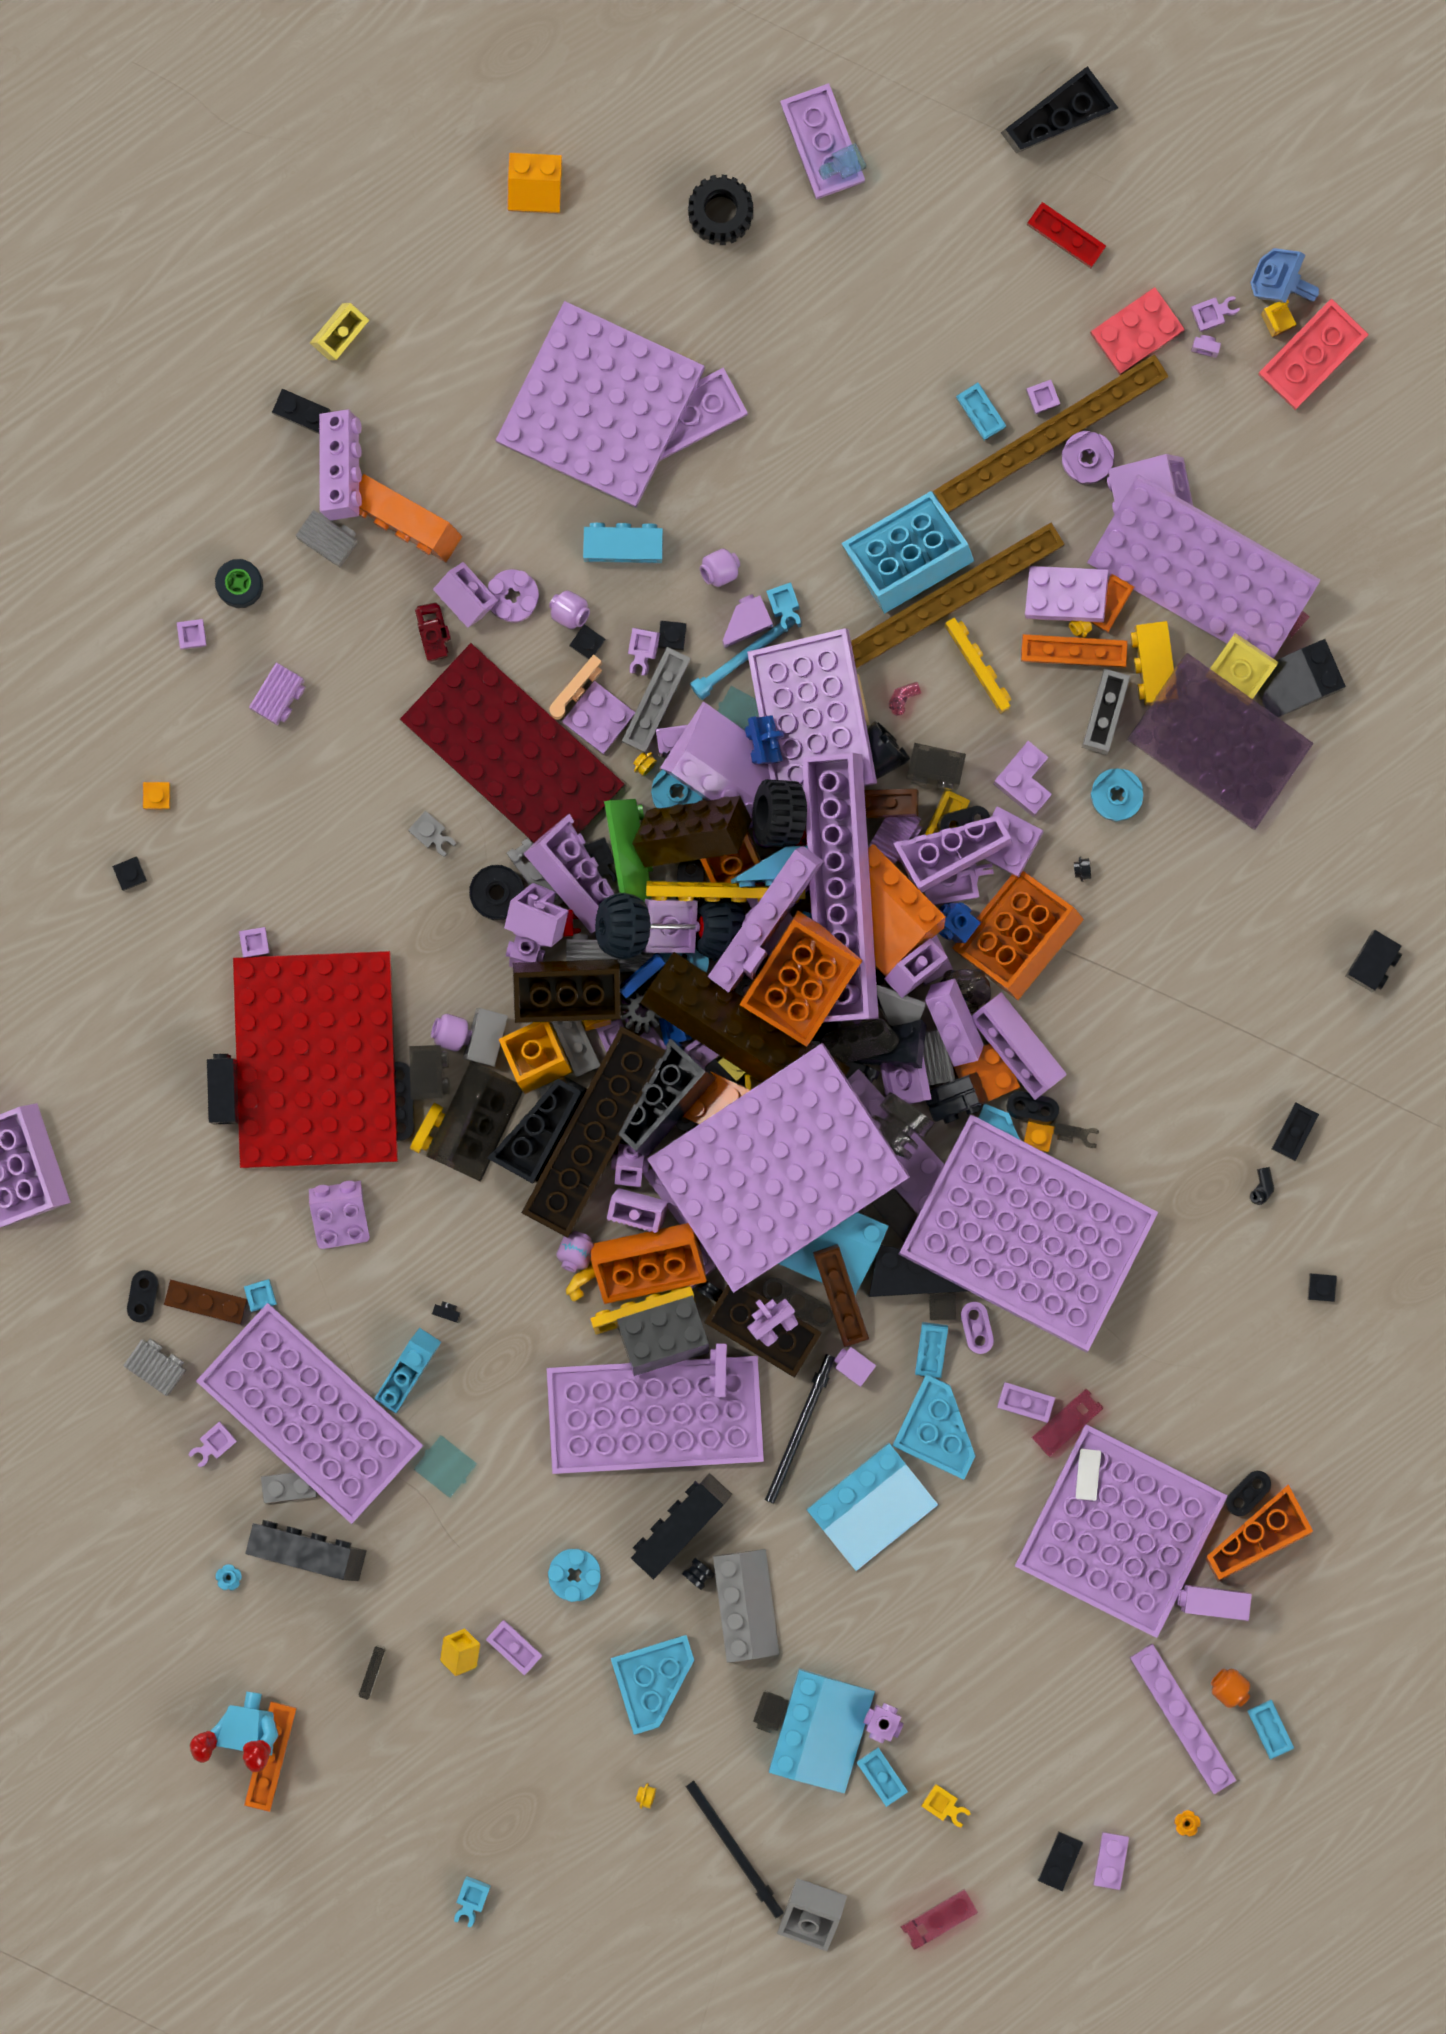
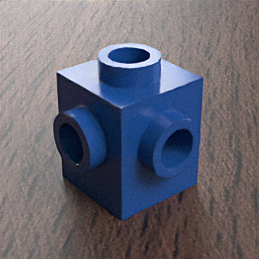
M962 902L947 903L939 908L946 916L944 929L939 934L949 941L952 939L955 943H966L981 923L970 914L972 910Z

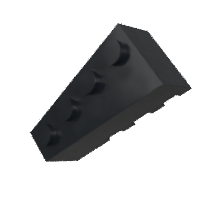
M671 1038L666 1045L667 1049L662 1059L659 1058L654 1067L656 1070L649 1083L646 1082L643 1087L642 1096L638 1103L634 1104L618 1134L636 1152L646 1157L649 1156L716 1079L682 1044Z

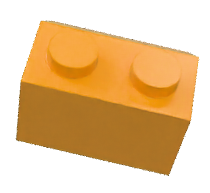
M509 153L508 211L560 213L562 155Z

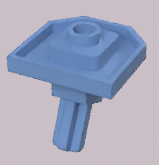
M1273 248L1259 260L1250 282L1254 296L1262 300L1286 303L1289 294L1295 293L1311 302L1315 301L1319 294V288L1300 279L1301 275L1298 274L1305 254L1299 251Z

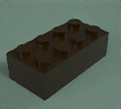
M726 796L709 801L701 800L696 803L653 808L647 810L632 844L644 868L736 854L741 848L752 819L741 796Z
M618 959L512 963L515 1023L621 1019Z
M727 1284L704 1323L795 1378L822 1332L796 1317L798 1325L789 1331H786L781 1323L775 1326L772 1330L778 1339L770 1346H766L760 1339L756 1340L747 1327L756 1321L752 1314L760 1309L755 1302L760 1299L765 1305L769 1300L746 1286L733 1293Z

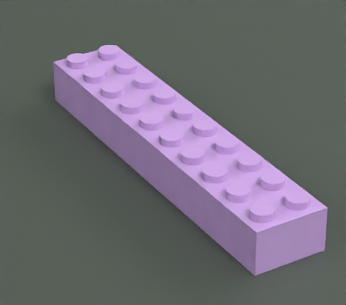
M845 753L802 757L804 792L807 801L808 850L824 861L810 881L812 920L822 925L862 960L823 1022L879 1019L862 754Z

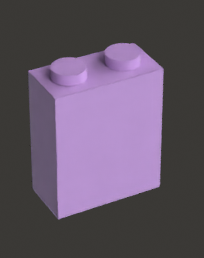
M1184 1584L1183 1590H1179L1177 1605L1181 1607V1611L1184 1613L1249 1621L1252 1594L1244 1591Z

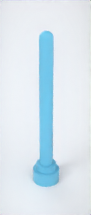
M794 620L788 621V622H787V627H788V629L791 628L793 625H795V624H796V621H794ZM781 622L707 678H697L691 682L690 686L699 699L704 700L708 697L710 691L713 690V685L747 661L748 651L764 648L783 634L785 631L781 626Z

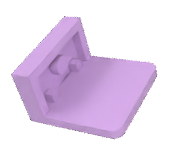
M344 1181L341 1184L319 1185L309 1189V1206L317 1245L320 1249L362 1243L369 1240L370 1236L363 1204L361 1181Z

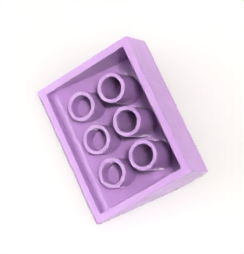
M705 702L701 704L660 767L707 801L726 796H741L751 819L753 802L759 785L765 779L771 780L768 764L752 763L750 753L754 750L753 741L746 737L745 730Z
M37 1103L20 1106L0 1114V1228L71 1203Z

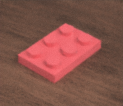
M1154 287L1093 329L1090 334L1119 375H1122L1184 332L1185 329Z

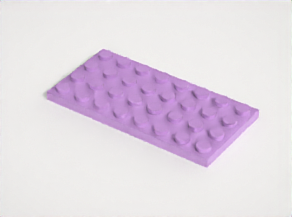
M1139 474L1133 481L1087 562L1097 569L1108 570L1109 576L1113 574L1134 586L1133 590L1221 641L1228 643L1234 633H1236L1273 659L1320 582L1319 578Z
M268 1303L196 1380L200 1386L351 1524L424 1446Z
M758 1356L726 1358L725 1397H715V1391H709L710 1375H715V1365H710V1359L685 1360L637 1376L633 1375L630 1363L547 1368L552 1474L764 1462Z

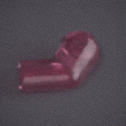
M918 682L894 690L889 701V708L893 715H902L905 712L904 705L907 699L921 694Z

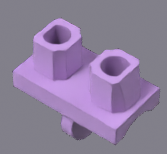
M759 1299L755 1303L760 1309L752 1314L756 1321L747 1328L756 1340L760 1339L766 1346H770L778 1339L772 1330L775 1326L781 1323L785 1330L789 1331L797 1326L798 1322L793 1314L795 1310L786 1299L778 1304L772 1299L765 1305Z

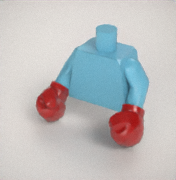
M246 1691L244 1707L230 1705L211 1731L196 1735L189 1745L194 1760L200 1763L207 1762L212 1755V1751L218 1746L243 1751L244 1763L250 1771L259 1772L263 1770L267 1765L269 1755L273 1753V1744L278 1738V1731L273 1712L259 1710L262 1694Z

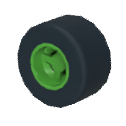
M232 559L218 569L215 577V588L219 597L227 605L235 608H246L260 598L263 591V579L257 567L251 562L244 559Z

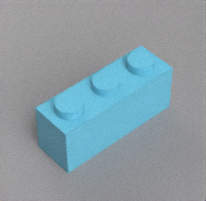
M590 523L589 527H584L583 560L584 562L662 563L663 528H657V524H642V528H631L629 523H617L616 527H605V523Z

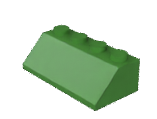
M636 799L604 801L619 892L635 895L644 902L645 899H652V896H646L647 881H650L648 872H653V866L644 868L632 844L639 830L640 820L644 818L642 804L637 805Z

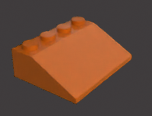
M872 844L868 848L875 967L886 977L897 963L944 929L946 916Z
M1022 871L1019 878L1011 875L976 919L981 923L967 942L956 943L952 949L1016 1000H1019L1084 919L1073 906Z
M797 911L739 1005L807 1047L862 960L822 925Z

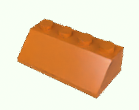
M689 1223L662 1228L656 1233L650 1231L593 1243L594 1246L591 1249V1263L604 1304L707 1282L700 1242Z

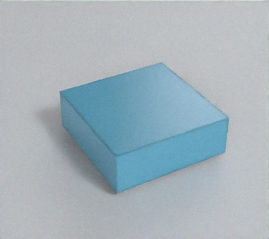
M270 1279L244 1286L251 1312L262 1309L267 1303L271 1306L277 1305Z

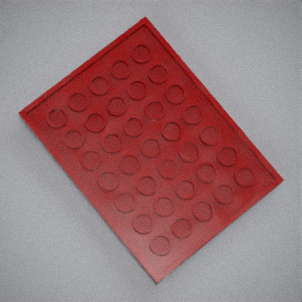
M391 952L233 958L240 1168L398 1162Z

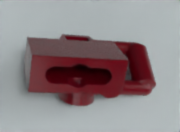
M435 602L417 606L415 614L427 662L447 658V653L449 652L448 648L445 647V643L451 640L448 626H445L440 605ZM436 614L435 619L424 621L423 615ZM446 629L447 638H443L441 630Z

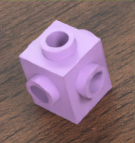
M516 935L514 942L509 941L506 956L510 957L509 967L513 968L512 963L543 962L545 950H541L542 946L537 944L536 941Z
M619 1144L618 1154L612 1155L611 1169L616 1170L615 1184L641 1187L642 1174L648 1173V1157H644V1155L636 1152L628 1144Z
M883 1703L882 1707L876 1704L874 1710L869 1708L863 1722L867 1724L865 1729L870 1732L869 1738L880 1743H884L885 1739L891 1742L893 1736L898 1738L904 1723L900 1722L901 1715L897 1714V1708ZM880 1720H888L889 1726L886 1729H881L879 1727Z

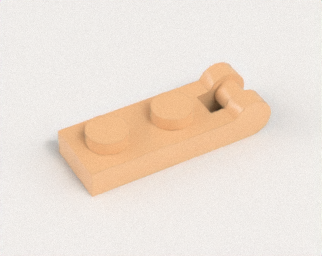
M595 655L588 660L551 704L549 711L551 717L555 720L563 719L566 715L565 708L572 700L577 702L586 691L583 686L589 680L594 682L601 674L602 669L600 666L602 661Z

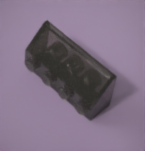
M470 1061L426 1157L481 1182L491 1161L487 1157L497 1148L523 1092L517 1082Z

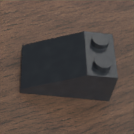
M1323 639L1276 660L1278 662L1277 666L1258 693L1271 721L1340 692L1346 685L1326 639Z

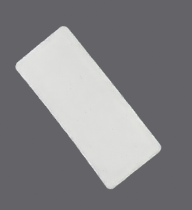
M1080 1450L1076 1499L1093 1501L1097 1499L1101 1451Z

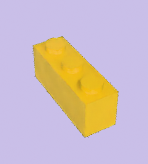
M1167 621L1136 625L1134 628L1135 632H1131L1130 636L1132 648H1137L1138 658H1134L1136 674L1140 673L1142 684L1137 685L1139 700L1144 699L1145 706L1176 702L1178 696Z

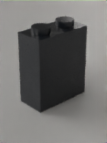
M213 1054V1059H207L209 1123L213 1125L238 1124L237 1060L231 1058L229 1054Z

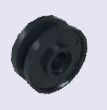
M490 865L482 868L473 877L469 886V898L473 907L483 917L491 920H505L510 901L521 893L525 887L521 878L511 868L503 865ZM494 886H502L504 889V895L499 900H494L490 896V891Z

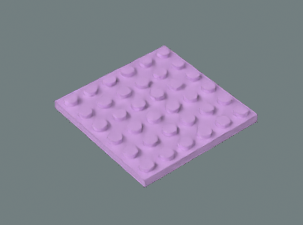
M564 301L495 441L637 508L704 372L705 366Z
M1085 1424L1014 1566L1157 1638L1179 1595V1590L1182 1589L1218 1517L1227 1495ZM1081 1449L1101 1451L1097 1499L1095 1501L1076 1499Z

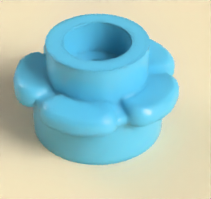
M227 1564L222 1569H218L215 1578L218 1580L217 1585L222 1590H234L240 1585L239 1580L242 1579V1575L239 1569H235L233 1565ZM227 1575L231 1576L230 1580L226 1579Z

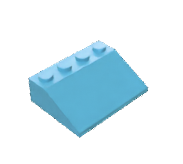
M932 491L841 543L884 614L974 562L968 543Z
M856 1212L778 1264L823 1283L813 1252L838 1244L854 1294L856 1295L889 1226Z
M887 1443L806 1510L855 1571H857L938 1504L890 1443Z
M799 1668L770 1763L769 1773L845 1793L865 1727L863 1722L871 1707L875 1691Z

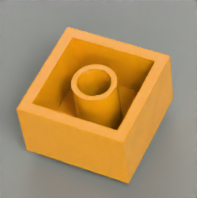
M533 1022L499 1039L516 1082L524 1094L572 1072L557 1034L550 1022Z

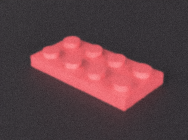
M1330 299L1269 361L1258 375L1296 410L1369 334L1333 299Z

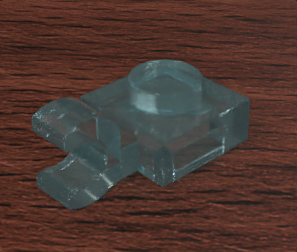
M856 143L832 153L833 162L820 166L818 171L822 180L837 173H840L842 179H845L866 169L867 165Z

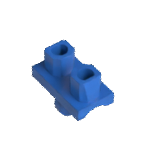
M773 715L748 718L749 725L745 728L746 737L752 740L754 750L750 753L752 763L771 764L782 762L783 758L778 740L782 739L784 734L783 731H776Z

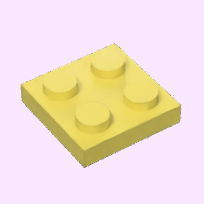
M1234 633L1205 677L1248 706L1278 662Z

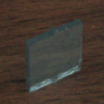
M733 686L728 690L724 700L718 703V712L743 730L749 725L748 718L759 717L756 699Z
M440 1435L429 1450H425V1456L414 1470L451 1498L462 1483H466L465 1478L477 1463Z

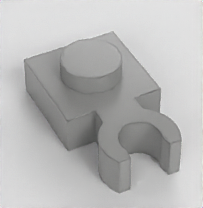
M426 811L408 830L427 848L434 843L438 853L443 857L447 855L442 850L443 843L449 842L452 846L456 845L451 837H443L441 835L445 827Z

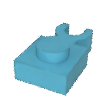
M791 582L767 590L766 592L775 618L782 616L781 626L783 630L788 632L787 622L790 620L796 621L798 628L801 627L802 623L799 615L793 612L799 610L800 607Z
M466 1876L456 1902L463 1905V1907L455 1914L454 1922H458L461 1915H467L469 1917L467 1927H471L476 1920L474 1910L478 1912L483 1910L491 1885Z

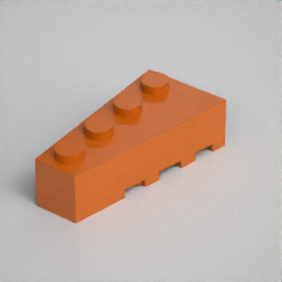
M363 474L362 480L359 482V492L362 498V504L359 506V516L366 519L368 515L375 520L373 523L385 531L388 528L396 532L395 536L406 543L411 541L417 545L416 548L427 555L432 554L447 563L463 536L448 521Z
M1289 1484L1206 1556V1561L1217 1582L1313 1533Z

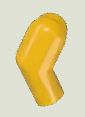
M592 1265L576 1273L568 1284L566 1294L570 1296L572 1301L575 1302L583 1297L584 1292L580 1287L596 1277Z

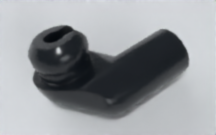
M1270 1167L1257 1169L1260 1183L1250 1193V1200L1254 1204L1262 1205L1266 1203L1274 1192L1275 1188Z

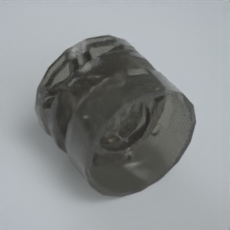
M889 1092L880 1104L881 1109L887 1114L886 1118L873 1115L872 1119L880 1125L879 1130L894 1153L909 1160L912 1154L903 1148L905 1144L910 1145L914 1149L919 1147L911 1138L912 1134L915 1133L921 1137H926L935 1123L903 1099Z

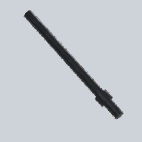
M825 1355L818 1373L815 1372L811 1381L813 1386L765 1500L774 1504L821 1391L828 1384L830 1379L828 1375L835 1359L831 1355Z
M695 1781L690 1782L685 1787L757 1892L755 1894L760 1902L764 1901L775 1919L784 1912L772 1896L774 1892L769 1885L764 1884Z

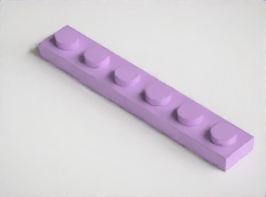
M1150 1644L1129 1657L1212 1793L1215 1794L1235 1782V1777L1154 1645Z

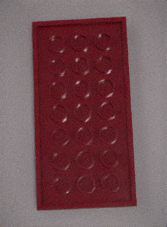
M472 643L461 652L400 718L401 722L533 843L568 814L571 815L574 821L572 825L577 834H580L605 807L604 801H610L625 785Z

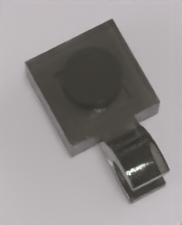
M1054 1123L1053 1134L1058 1135L1057 1140L1073 1143V1138L1080 1139L1087 1148H1096L1097 1144L1088 1142L1087 1136L1090 1133L1099 1134V1130Z

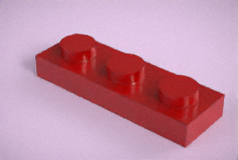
M1041 202L1027 222V226L1090 269L1106 248L1105 244L1043 202Z

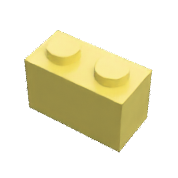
M342 303L311 340L310 344L328 360H337L369 322V319L351 303Z

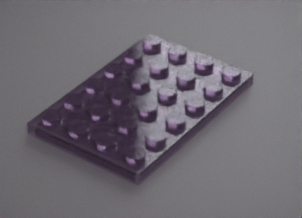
M1185 653L1127 739L1253 830L1258 827L1314 744L1189 653Z

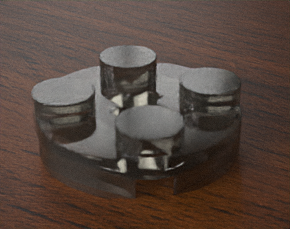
M948 970L943 974V979L940 982L956 979L960 991L967 990L966 994L962 995L970 1014L978 1011L979 1006L984 1002L985 1004L989 1002L991 998L990 982L985 977L983 970Z

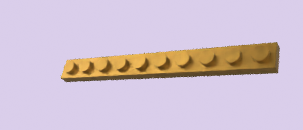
M1154 354L933 491V494L946 513H950L1067 441L1074 434L1083 431L1169 377Z
M1052 522L853 639L851 645L856 669L1063 547L1065 544Z

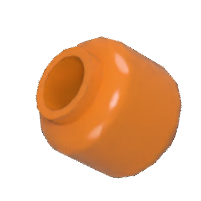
M1222 1669L1211 1681L1213 1696L1227 1708H1232L1236 1705L1241 1707L1250 1698L1248 1693L1250 1682L1236 1669Z

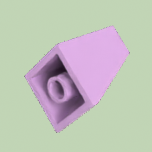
M1164 454L1108 469L1107 484L1114 496L1115 502L1112 503L1114 514L1138 474L1193 506L1183 457Z

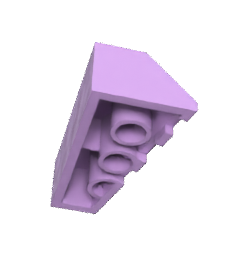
M568 814L523 854L568 907L573 910V913L585 927L593 933L596 931L595 919L600 903L605 898L613 895L614 892L606 878L602 879L597 870L599 865L594 857L590 858L583 845L586 842L581 833L577 834L572 825L574 821L571 815Z
M994 816L967 823L960 827L944 829L941 832L921 835L906 841H898L893 843L912 883L921 892H924L1011 844V837L1000 817Z

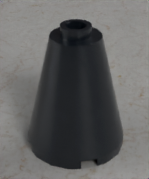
M876 721L870 725L867 731L877 780L906 764L910 757L903 747H899L895 737L883 725Z

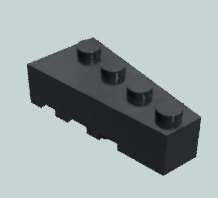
M1087 66L1009 125L1001 134L1017 154L1113 113L1118 109V106Z
M565 1076L558 1078L487 1159L532 1184L538 1182L587 1088Z
M880 1245L876 1254L869 1297L969 1292L899 1255L901 1249Z
M710 1473L700 1483L695 1480L685 1491L688 1496L684 1501L680 1502L677 1500L667 1510L670 1516L665 1521L660 1518L650 1529L653 1534L647 1540L642 1537L633 1547L636 1552L631 1559L653 1580L732 1496V1493Z
M263 1520L262 1524L253 1523L245 1552L246 1555L340 1580L359 1581L367 1550L351 1547L352 1543L344 1540L328 1541L326 1540L327 1536L312 1533L311 1536L302 1534V1529L287 1526L286 1530L277 1528L278 1523Z

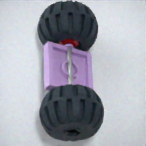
M618 893L605 898L600 903L595 919V934L601 950L614 958L627 959L640 954L642 951L645 953H695L696 948L699 953L707 958L719 960L741 929L745 919V912L739 902L731 901V898H720V901L709 902L704 899L699 902L697 900L679 901L678 899H667L665 901L645 899L644 902L635 895Z

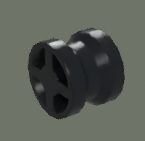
M695 1557L692 1560V1566L689 1569H685L682 1575L702 1590L705 1587L706 1580L712 1578L715 1573Z

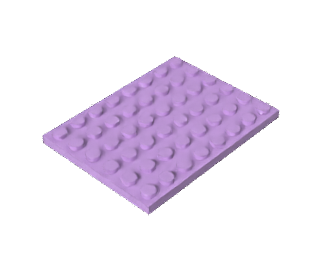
M823 1043L647 1159L733 1293L910 1178Z
M970 1115L899 1255L1087 1353L1158 1212L987 1122Z

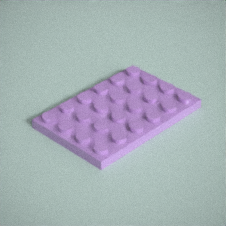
M840 629L748 651L759 717L773 715L776 731H783L784 737L778 740L783 761L768 764L770 779L798 781L804 790L802 757L856 753L862 754L864 786L877 784L849 629Z

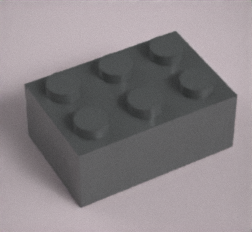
M693 1295L617 1319L618 1330L634 1376L709 1353V1343Z

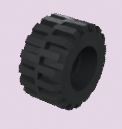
M722 174L719 178H716V175H712L709 180L703 179L700 181L699 186H695L693 194L689 198L688 215L692 229L695 233L699 234L702 240H709L710 244L720 242V245H726L728 241L731 243L736 242V238H742L745 235V231L749 230L751 226L754 208L751 193L746 190L745 184L743 182L741 184L738 183V179L735 177L729 179L727 175ZM716 197L728 198L736 206V215L728 222H714L705 213L707 203Z
M765 779L759 785L753 802L752 823L755 837L758 843L764 846H796L803 836L807 821V801L803 787L798 781Z

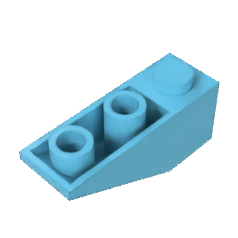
M801 846L784 847L731 879V884L739 883V887H755V882H765V886L769 887L794 850Z
M419 1328L408 1342L374 1400L397 1413L440 1346L441 1341Z

